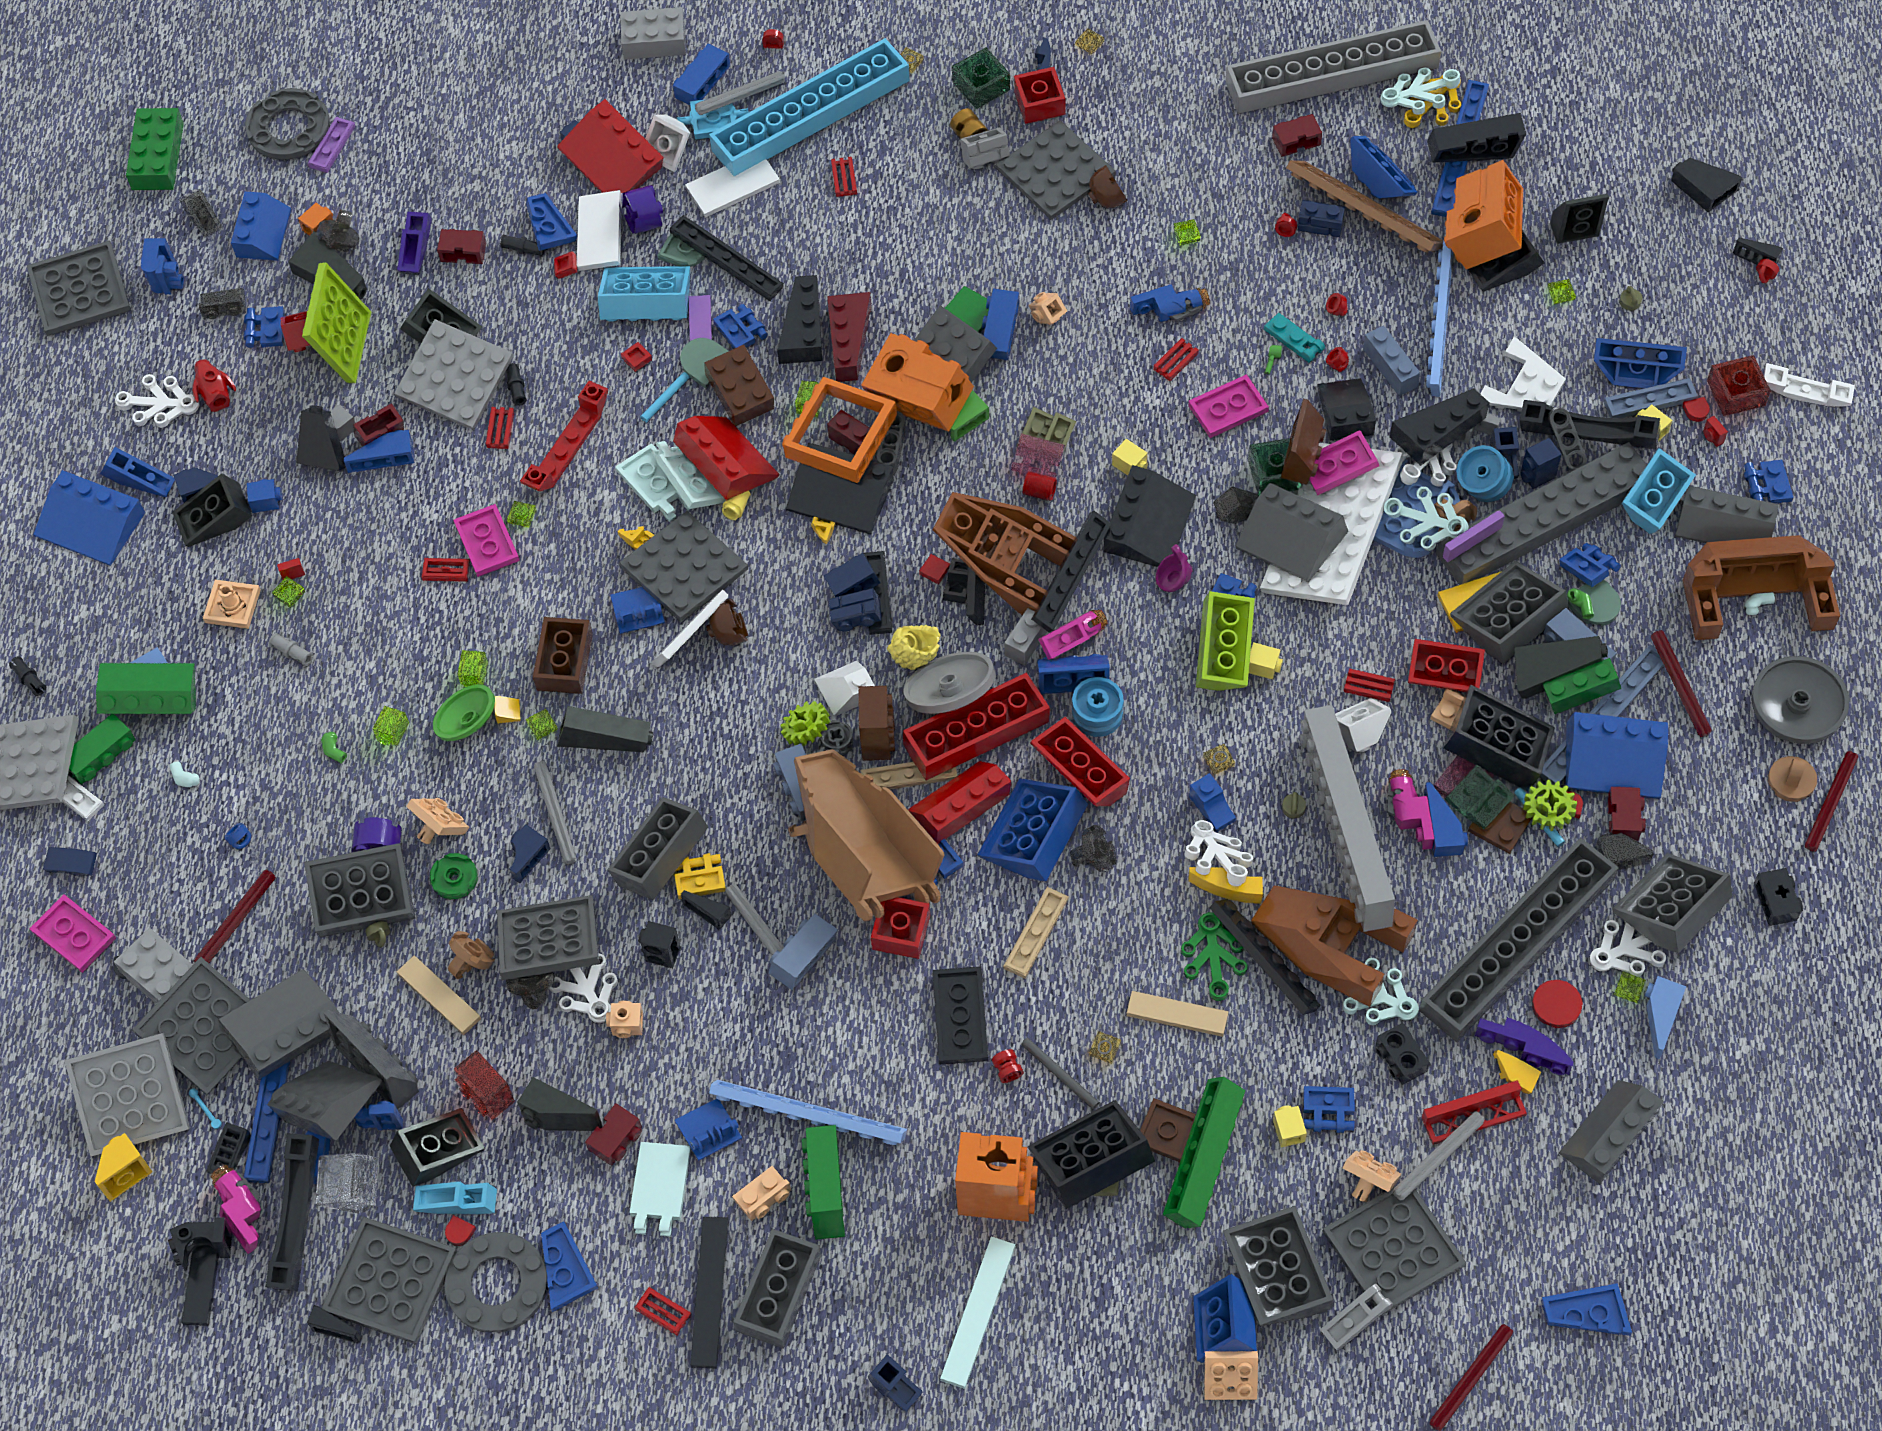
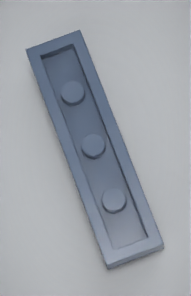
M1688 378L1606 397L1604 405L1610 418H1625L1637 415L1642 409L1646 410L1651 405L1655 406L1658 410L1681 405L1685 401L1697 399L1698 395L1691 379Z

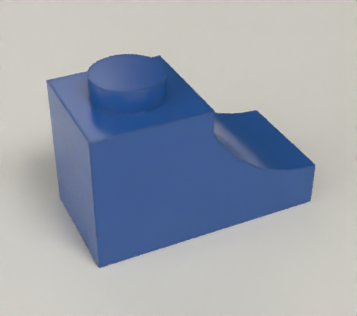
M1210 773L1190 784L1189 798L1205 819L1213 825L1215 832L1236 821L1235 815L1226 802L1222 788Z

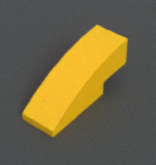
M1189 867V882L1197 887L1229 900L1262 904V877H1246V881L1241 886H1233L1229 884L1227 872L1223 867H1211L1210 873L1207 875L1197 873L1196 867Z

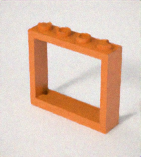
M822 377L820 383L814 386L810 400L804 403L801 415L794 420L791 432L783 439L782 446L784 447L785 457L858 483L897 416L896 402ZM827 394L879 412L851 462L799 444Z

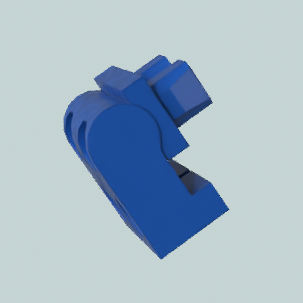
M144 238L141 268L153 292L171 294L172 289H183L184 277L182 274H178L179 265L175 261L172 251H170L171 249L166 238Z

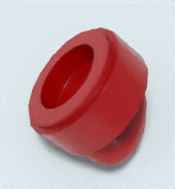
M1283 213L1276 221L1275 230L1283 237H1291L1297 230V222L1289 214Z
M1762 259L1756 266L1761 283L1765 284L1769 279H1775L1779 273L1778 265L1772 260Z
M1333 293L1329 296L1326 302L1327 312L1335 316H1345L1348 310L1346 297L1340 293Z
M1336 347L1328 354L1326 363L1332 369L1342 372L1349 363L1348 353L1342 347Z

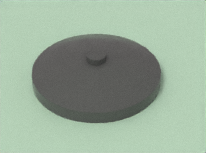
M1805 656L1783 657L1768 664L1759 673L1751 694L1752 707L1759 722L1776 737L1797 744L1817 743L1831 737L1840 729L1849 710V694L1841 677L1823 662Z

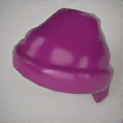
M1177 544L1171 547L1173 554L1165 557L1156 571V584L1165 592H1174L1181 589L1189 582L1193 572L1192 566L1187 561V555L1181 551Z

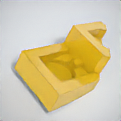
M813 517L811 527L822 542L827 544L832 536L835 522L831 521L829 523L818 520V517Z
M644 526L638 527L636 530H618V535L634 550L654 536L651 532L644 531Z
M1500 1050L1494 1051V1059L1497 1058L1501 1073H1499L1501 1080L1506 1078L1508 1083L1518 1080L1522 1092L1526 1094L1532 1093L1541 1072L1510 1054Z

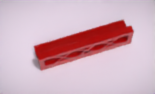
M1516 1080L1424 1109L1421 1118L1432 1145L1443 1142L1453 1133L1450 1132L1452 1128L1456 1130L1459 1127L1454 1123L1457 1117L1461 1115L1469 1117L1472 1115L1471 1112H1480L1484 1108H1489L1496 1112L1493 1119L1484 1120L1483 1124L1476 1131L1526 1116L1527 1112L1520 1098L1522 1088L1519 1081ZM1514 1099L1519 1111L1509 1113L1501 1108L1504 1102ZM1440 1122L1449 1126L1446 1134L1436 1137L1431 1125Z

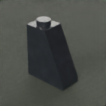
M1688 158L1683 163L1679 162L1673 168L1671 179L1677 187L1707 212H1710L1736 193L1742 181V177L1738 174L1693 158Z
M310 405L309 408L302 410L296 463L335 471L346 468L344 452L331 411H325L322 406Z

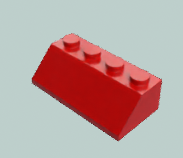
M1066 717L1030 742L1093 805L1111 806L1127 794L1130 777Z
M979 761L909 808L908 811L933 840L939 844L941 840L947 839L1010 795L1011 780L996 764Z

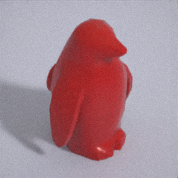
M207 359L195 362V379L192 387L195 402L199 403L200 394L211 412H217L229 407L230 397L227 386L234 392L236 391V387L230 377L218 370Z

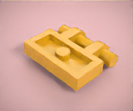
M710 853L703 854V857L692 859L686 857L676 871L684 870V873L674 874L679 900L682 899L681 893L684 890L699 896L725 892L726 887L722 866L712 867L713 864L722 863L720 854L710 855ZM705 866V869L691 871V868Z

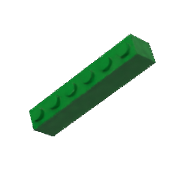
M1224 1076L1211 1078L1207 1081L1162 1214L1183 1228L1201 1227L1205 1219V1212L1213 1195L1217 1176L1221 1170L1220 1166L1224 1154L1227 1152L1228 1142L1235 1128L1239 1109L1243 1104L1246 1090Z

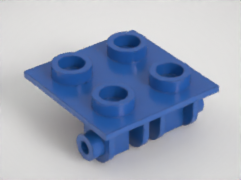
M642 587L610 595L620 634L665 623L660 603Z
M718 1099L674 1120L698 1161L742 1139L741 1134L737 1130L739 1128L735 1119L731 1120Z

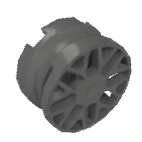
M832 720L826 725L828 729L821 731V747H826L828 750L841 749V755H846L853 746L851 727L847 723L840 722V720Z

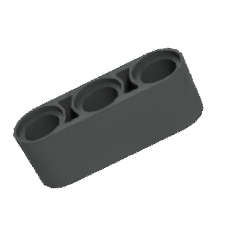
M1554 407L1548 415L1550 425L1565 463L1570 469L1576 470L1587 463L1584 449L1569 412L1563 407ZM1559 411L1564 412L1566 416L1564 422L1555 423L1553 420L1554 414ZM1572 433L1574 436L1572 443L1563 444L1561 440L1563 434ZM1576 453L1582 456L1580 464H1570V457Z
M897 411V416L877 452V462L893 466V475L898 470L906 432L905 417L899 411Z

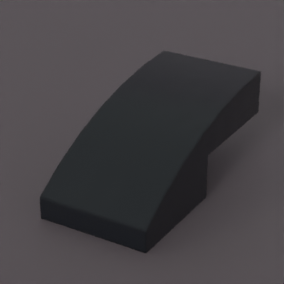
M951 559L947 582L943 592L944 601L966 603L968 565L962 559Z

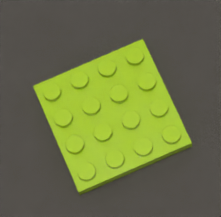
M326 262L319 263L302 337L346 383H356L371 311Z

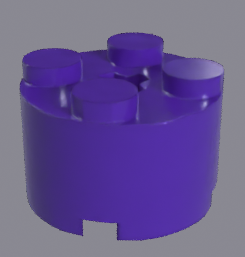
M652 185L621 194L622 208L626 207L627 213L624 217L632 233H642L663 226L660 214H663V208L660 201L656 202L655 190Z
M378 817L364 818V823L360 824L359 821L355 822L351 853L398 843L401 844L402 827L399 824L395 827L392 825L391 820Z

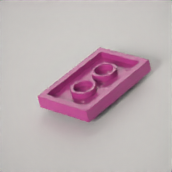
M1247 374L1188 401L1189 408L1209 438L1269 411V406Z
M1357 431L1322 448L1319 460L1315 459L1314 462L1318 464L1315 477L1310 476L1309 481L1318 496L1379 467V463L1362 432Z
M496 504L453 520L477 577L520 561Z
M64 894L29 928L35 936L81 973L116 939V936Z

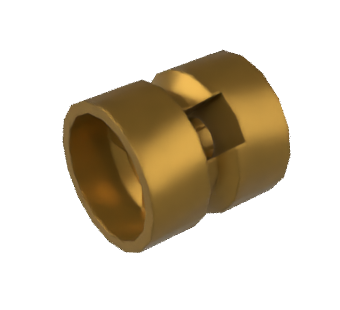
M969 108L962 109L956 113L950 122V127L960 139L989 131Z

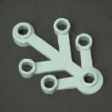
M1429 68L1419 69L1418 75L1412 84L1410 75L1401 74L1398 76V81L1393 88H1387L1383 91L1380 98L1381 103L1386 107L1400 105L1412 108V112L1416 115L1425 112V103L1421 100L1432 102L1434 108H1443L1445 106V96L1428 92L1445 86L1449 89L1456 88L1460 83V73L1455 69H1449L1443 73V79L1423 84V82L1431 79ZM1414 97L1421 100L1413 101L1406 98Z
M1424 486L1420 487L1416 494L1422 501L1427 513L1405 507L1397 498H1390L1384 504L1385 513L1392 518H1397L1401 515L1423 522L1411 529H1404L1400 533V539L1405 544H1412L1415 541V537L1436 526L1443 528V530L1432 536L1426 535L1421 539V546L1427 551L1433 550L1436 547V543L1448 537L1454 539L1469 529L1468 522L1463 517L1456 515L1452 506L1453 499L1448 493H1441L1437 498V502L1444 508L1448 520L1439 517L1431 499L1432 492ZM1427 491V496L1422 498V492ZM1448 497V502L1442 504V499ZM1399 506L1396 512H1392L1393 507ZM1461 525V529L1455 532V526ZM1411 533L1410 539L1405 540V535ZM1427 540H1432L1430 546H1425Z
M1369 958L1366 960V965L1374 964L1376 966L1375 969L1379 971L1380 963L1377 959ZM1396 968L1390 969L1386 979L1393 986L1396 998L1387 994L1384 983H1382V988L1370 1007L1383 1003L1390 1006V1008L1381 1011L1376 1008L1369 1009L1366 1012L1365 1020L1370 1025H1376L1382 1020L1393 1017L1408 1021L1414 1019L1418 1014L1419 1007L1417 1002L1413 998L1407 997L1401 983V971ZM1395 974L1399 978L1394 980L1390 977V975ZM1351 997L1345 999L1343 1004V1010L1347 1014H1354L1357 1010L1368 1008L1367 1005ZM1352 1003L1355 1005V1008L1350 1009L1346 1005ZM1408 1005L1411 1009L1404 1010L1402 1006ZM1375 1014L1378 1018L1371 1019L1369 1015Z

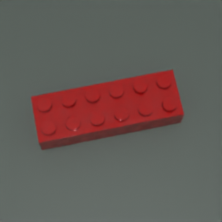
M1026 672L988 690L980 698L964 707L939 713L903 730V746L925 781L1048 723L1050 707Z

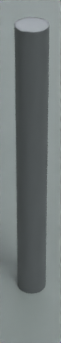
M1028 1037L1023 1040L1021 1045L1089 1107L1094 1110L1100 1102Z

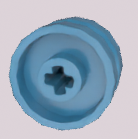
M1480 445L1472 447L1460 458L1456 469L1457 479L1461 486L1472 497L1482 502L1497 501L1505 496L1512 487L1514 480L1513 468L1498 450L1491 446Z
M1093 677L1082 681L1075 688L1072 696V718L1074 724L1081 732L1093 737L1107 736L1115 732L1121 725L1124 699L1119 686L1110 679Z

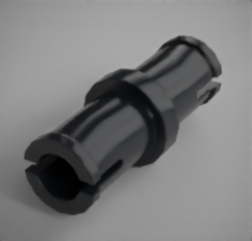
M505 234L501 237V248L515 250L519 254L529 253L541 257L544 255L545 250L539 251L537 242L527 240L526 237L516 238Z
M511 363L505 371L508 378L507 388L511 391L513 404L521 406L527 401L524 392L525 383L520 376L519 366Z
M20 656L14 657L12 659L14 664L9 662V667L18 675L21 684L26 685L34 696L42 695L44 692L40 687L44 691H46L47 687L37 677V672L33 668H29Z

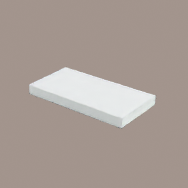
M765 159L736 176H733L724 166L685 184V188L706 218L779 184L780 179Z
M620 190L579 196L577 268L579 271L620 265L622 213Z
M722 590L711 599L651 663L656 668H659L669 660L715 612L720 604L728 598V594Z

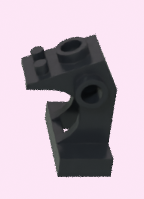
M225 1217L214 1218V1222H185L170 1229L172 1238L168 1240L172 1253H177V1255L173 1256L176 1265H182L184 1271H187L190 1253L198 1246H211L216 1250L220 1258H231L232 1232Z

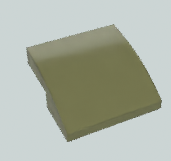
M1033 407L1016 446L1060 459L1076 421L1057 412L1053 416Z

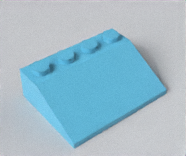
M690 266L605 267L598 292L600 320L616 321L618 319H628L629 321H637L639 319H650L657 321L660 319L671 318L672 320H681L687 318Z

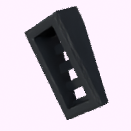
M1738 238L1733 254L1756 265L1762 259H1769L1777 264L1784 248Z
M685 890L681 893L683 905L718 930L732 916L731 909L727 905Z
M226 1122L206 1170L207 1173L222 1177L236 1169L250 1141L251 1134L247 1129ZM231 1135L238 1136L239 1139L231 1138ZM227 1143L236 1146L235 1150L226 1147ZM222 1153L232 1156L231 1160L221 1157ZM217 1163L228 1165L227 1170L216 1166Z
M313 1306L307 1321L313 1332L357 1344L360 1343L361 1336L355 1328L319 1306Z

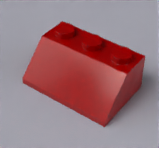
M1414 639L1408 683L1467 692L1470 685L1480 689L1485 649Z

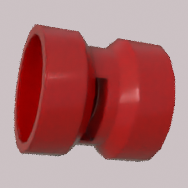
M1013 1049L1001 1051L991 1059L994 1067L999 1070L998 1076L1002 1083L1016 1080L1024 1074L1021 1065L1016 1062L1017 1056Z

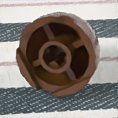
M1106 165L1093 173L1089 181L1091 192L1088 195L1094 204L1098 202L1102 207L1111 209L1128 201Z
M731 598L726 599L708 618L709 624L706 625L711 638L715 637L719 643L728 646L748 641L745 638L748 636L745 621L741 612L737 613L734 610V607H737V605Z

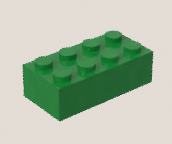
M178 108L136 109L126 177L131 190H174L184 126Z

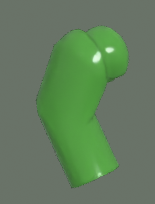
M1575 588L1570 589L1567 592L1568 600L1581 608L1583 619L1593 618L1594 612L1590 596Z
M332 731L323 734L321 743L324 754L342 764L347 758V753L336 748L337 734Z

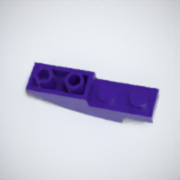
M1508 1017L1505 1025L1481 1018L1479 1020L1475 1036L1480 1037L1481 1041L1485 1043L1496 1042L1504 1045L1506 1049L1511 1051H1523L1521 1060L1532 1067L1538 1068L1542 1066L1550 1069L1556 1075L1570 1074L1574 1063L1572 1059L1555 1042L1536 1029Z

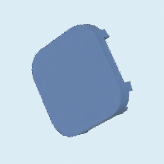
M1408 460L1402 462L1389 499H1399L1405 507L1427 513L1426 509L1416 494L1417 490L1423 486L1432 492L1431 499L1433 504L1437 502V498L1441 493H1448L1453 499V505L1460 502L1459 495L1454 488L1455 485L1449 480L1446 484L1443 483L1442 486L1437 487L1431 483L1430 476L1421 472L1416 483L1412 485L1404 484L1401 481L1400 473ZM1422 492L1421 497H1426L1428 492ZM1399 506L1393 507L1392 512H1396ZM1384 511L1373 540L1404 556L1418 558L1431 552L1421 546V539L1426 535L1432 536L1436 534L1439 527L1436 526L1415 537V541L1412 544H1405L1400 539V533L1404 529H1411L1423 522L1401 515L1397 518H1392ZM1411 533L1406 534L1404 539H1410ZM1427 540L1425 546H1430L1432 540Z

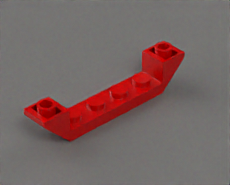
M592 381L587 382L578 395L579 409L540 466L530 465L520 480L521 484L539 492L555 486L601 418L608 388Z

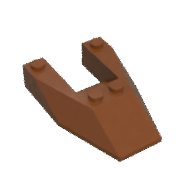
M956 492L951 493L932 529L992 590L1021 615L1025 613L1027 608L1036 611L1047 591L1015 573L1026 549L1028 548L1061 566L1076 538L1023 507Z
M1274 885L1255 913L1251 923L1304 974L1370 1007L1382 988L1385 974L1346 955L1347 950L1360 931L1404 953L1415 934L1418 920L1394 909L1392 927L1363 932L1361 923H1357L1355 919V903H1351L1350 900Z

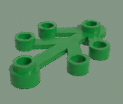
M1208 912L1199 918V930L1189 941L1184 942L1181 946L1182 955L1192 957L1196 952V946L1207 937V946L1192 963L1185 966L1184 976L1189 980L1196 979L1200 968L1209 959L1212 976L1209 995L1215 1001H1222L1228 996L1229 986L1227 982L1222 980L1220 959L1234 968L1233 972L1239 976L1247 972L1248 965L1244 960L1236 958L1217 943L1218 936L1230 944L1232 952L1241 953L1244 950L1243 946L1240 948L1233 946V943L1238 942V940L1222 927V922L1214 913ZM1212 922L1214 927L1208 928L1205 924ZM1190 946L1193 948V951L1186 952L1184 948ZM1239 964L1244 966V969L1241 971L1236 969V966ZM1194 969L1196 973L1190 975L1187 973V970ZM1216 989H1221L1223 991V994L1216 995L1214 991Z

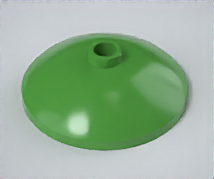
M476 684L467 686L451 695L441 705L434 717L433 730L435 734L444 741H458L476 733L485 725L493 712L495 705L494 693L489 687Z

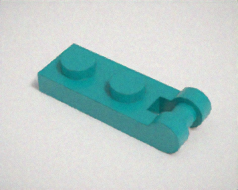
M1279 312L1264 325V330L1308 363L1315 359L1317 353H1321L1325 349V345L1321 340L1313 338Z

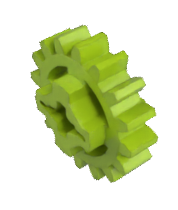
M806 701L802 707L796 705L795 710L789 711L790 716L783 718L785 723L780 725L782 728L781 734L790 745L793 743L795 746L802 743L803 746H806L807 741L813 743L815 738L822 737L821 731L828 729L826 724L830 723L828 718L830 714L822 703L817 704L816 701H813L810 705Z
M1547 780L1546 785L1539 781L1536 788L1531 786L1529 792L1525 795L1523 810H1528L1526 818L1533 817L1532 825L1540 823L1541 830L1545 826H1549L1550 831H1553L1554 826L1561 830L1564 823L1569 825L1571 817L1575 816L1577 801L1573 800L1575 794L1574 792L1567 793V785L1563 788L1559 787L1560 781H1557L1555 785H1551L1550 780Z

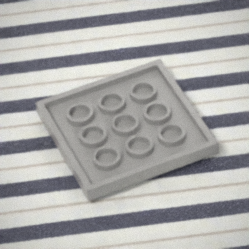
M434 319L394 394L397 398L474 430L514 355L506 349Z
M75 715L0 725V810L61 803L63 801L79 718Z
M164 1033L64 1060L90 1157L102 1154L103 1148L108 1145L111 1139L124 1133L134 1145L190 1129Z

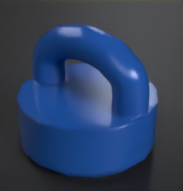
M238 823L226 833L225 840L235 849H243L251 841V833L243 823ZM245 835L244 841L238 844L237 842Z

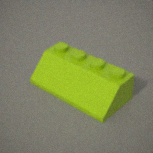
M1209 591L1203 600L1196 688L1222 691L1248 686L1255 598Z

